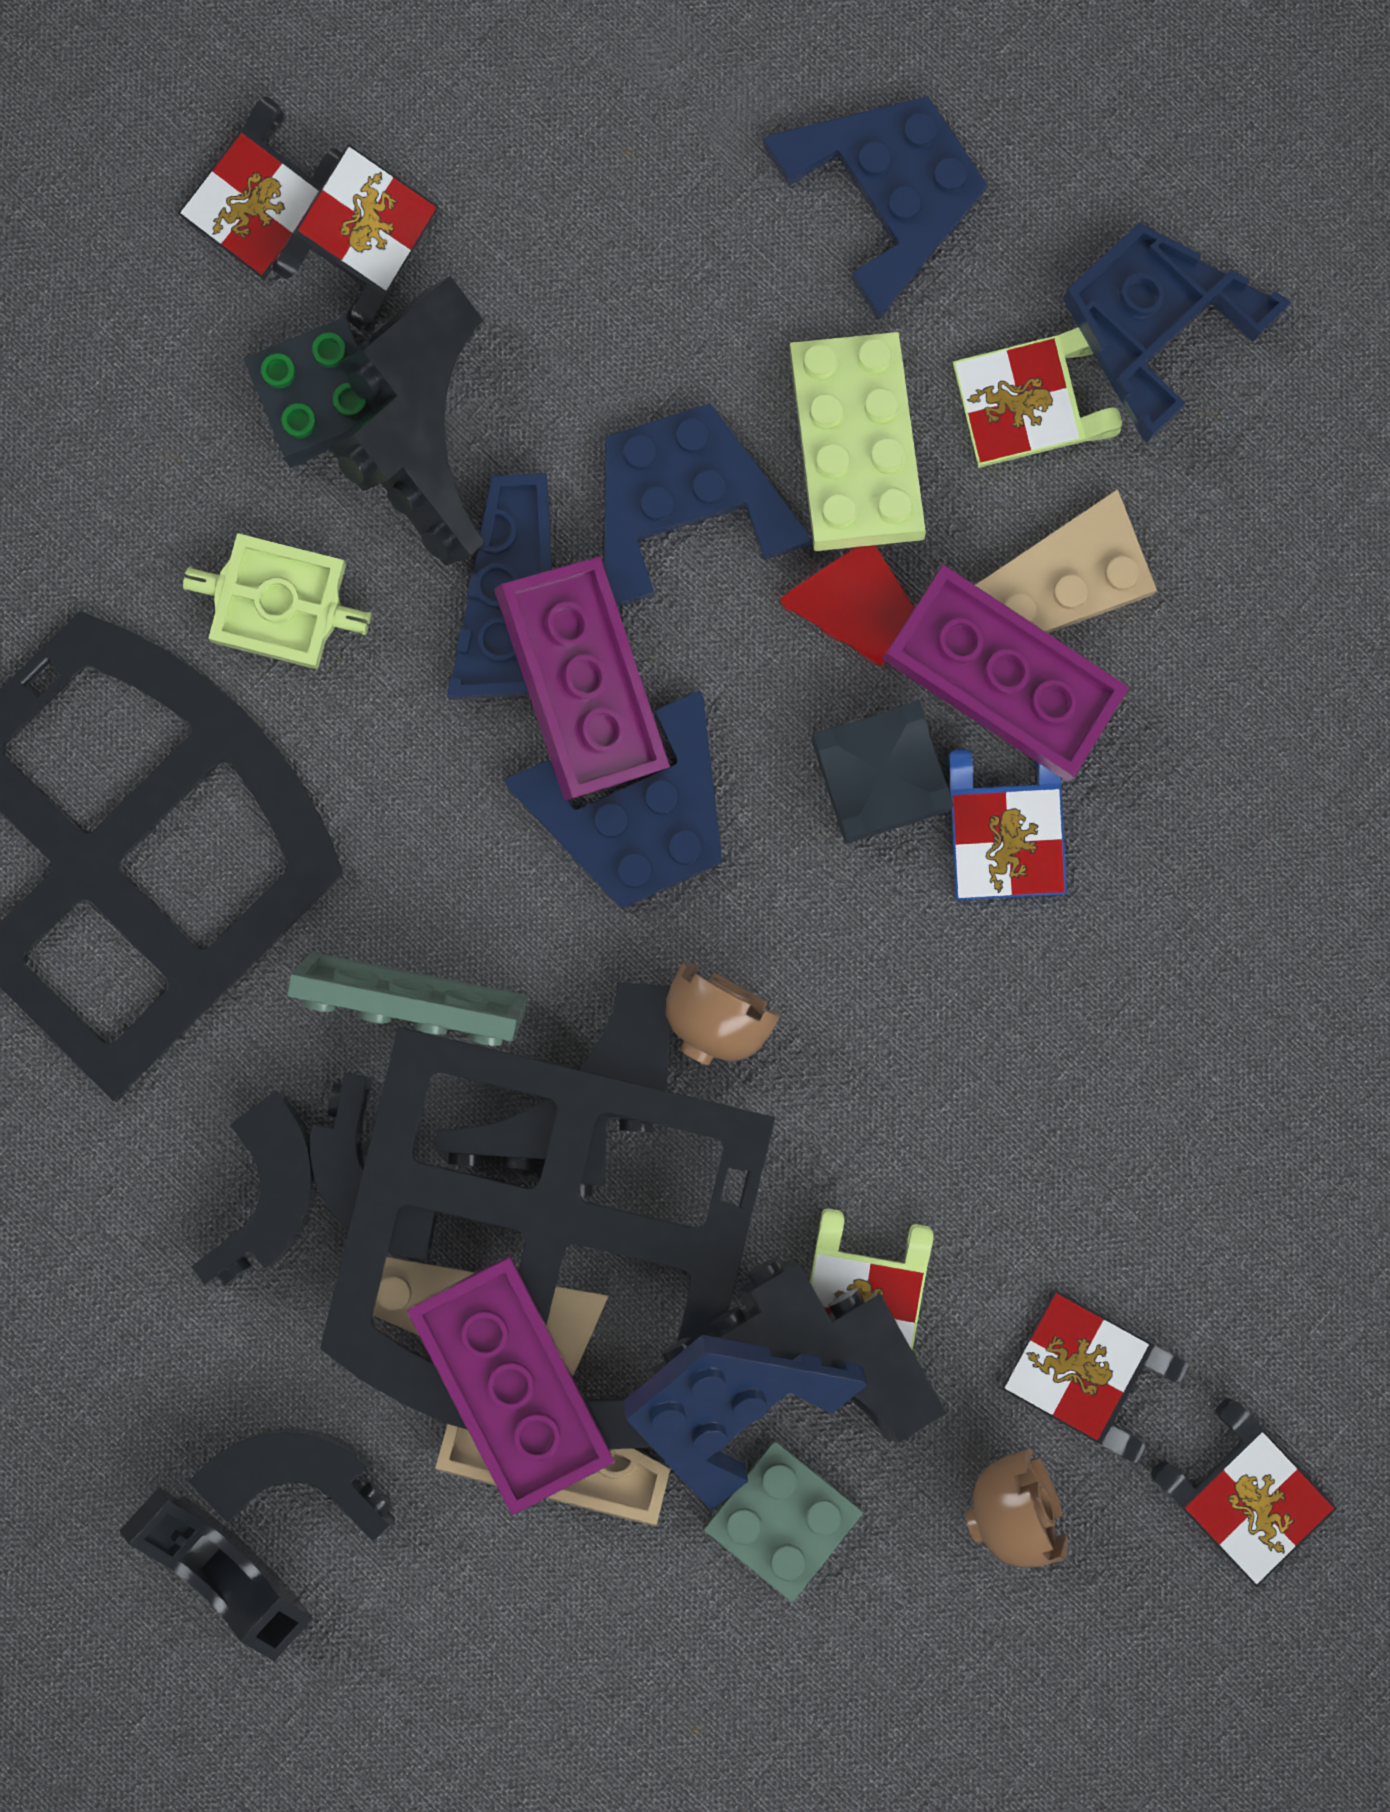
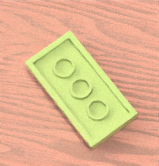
M899 332L790 343V359L814 551L925 540L926 530Z

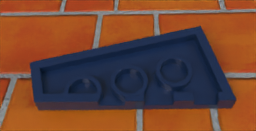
M547 473L491 477L480 536L485 543L478 549L474 571L471 575L462 628L460 629L454 670L447 693L448 700L529 696L494 588L507 582L552 570Z

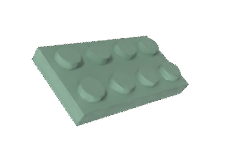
M311 952L291 974L287 995L288 997L302 999L301 1005L311 1010L332 1012L335 1011L337 1006L357 1010L359 1018L370 1022L389 1023L391 1018L414 1022L413 1028L424 1033L446 1034L447 1029L470 1033L469 1039L471 1041L490 1046L502 1045L503 1040L513 1041L525 1017L529 995Z

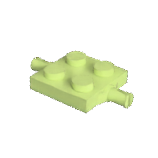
M237 533L230 560L222 569L220 575L188 567L185 573L188 578L184 577L183 581L184 590L214 596L215 616L208 637L211 643L317 670L325 642L333 632L334 627L366 635L368 631L367 624H370L371 612H363L340 606L339 590L346 568L344 560Z

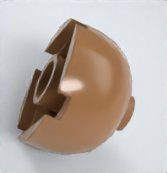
M683 961L666 998L667 1020L671 1029L684 1040L680 1050L687 1056L705 1065H710L713 1057L733 1062L746 1059L758 1051L770 1036L781 1013L778 1010L764 1011L768 1003L760 997L716 973H713L708 981L696 974L700 967L699 965Z
M1031 1448L1009 1454L990 1464L978 1476L972 1494L973 1508L966 1511L967 1525L976 1543L985 1542L991 1554L1007 1565L1024 1569L1045 1566L1064 1560L1068 1556L1067 1533L1056 1536L1055 1519L1063 1517L1056 1490L1042 1460L1038 1458L1030 1461L1033 1454Z

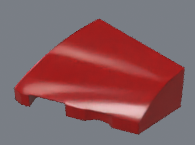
M875 545L853 548L779 599L784 610L800 615L821 628L823 634L836 642H844L854 648L859 656L879 668L886 664L882 660L883 656L914 609L913 604Z

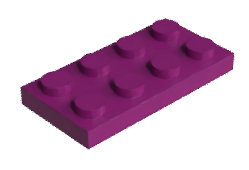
M601 557L507 582L494 588L564 801L669 768L670 765Z
M944 564L935 574L882 658L883 661L1067 782L1076 776L1129 689L1127 685Z
M511 1255L407 1308V1312L511 1515L615 1463V1458Z

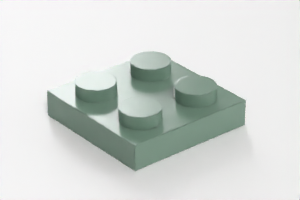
M774 1439L747 1473L748 1482L726 1499L704 1527V1531L793 1603L862 1516L863 1511Z

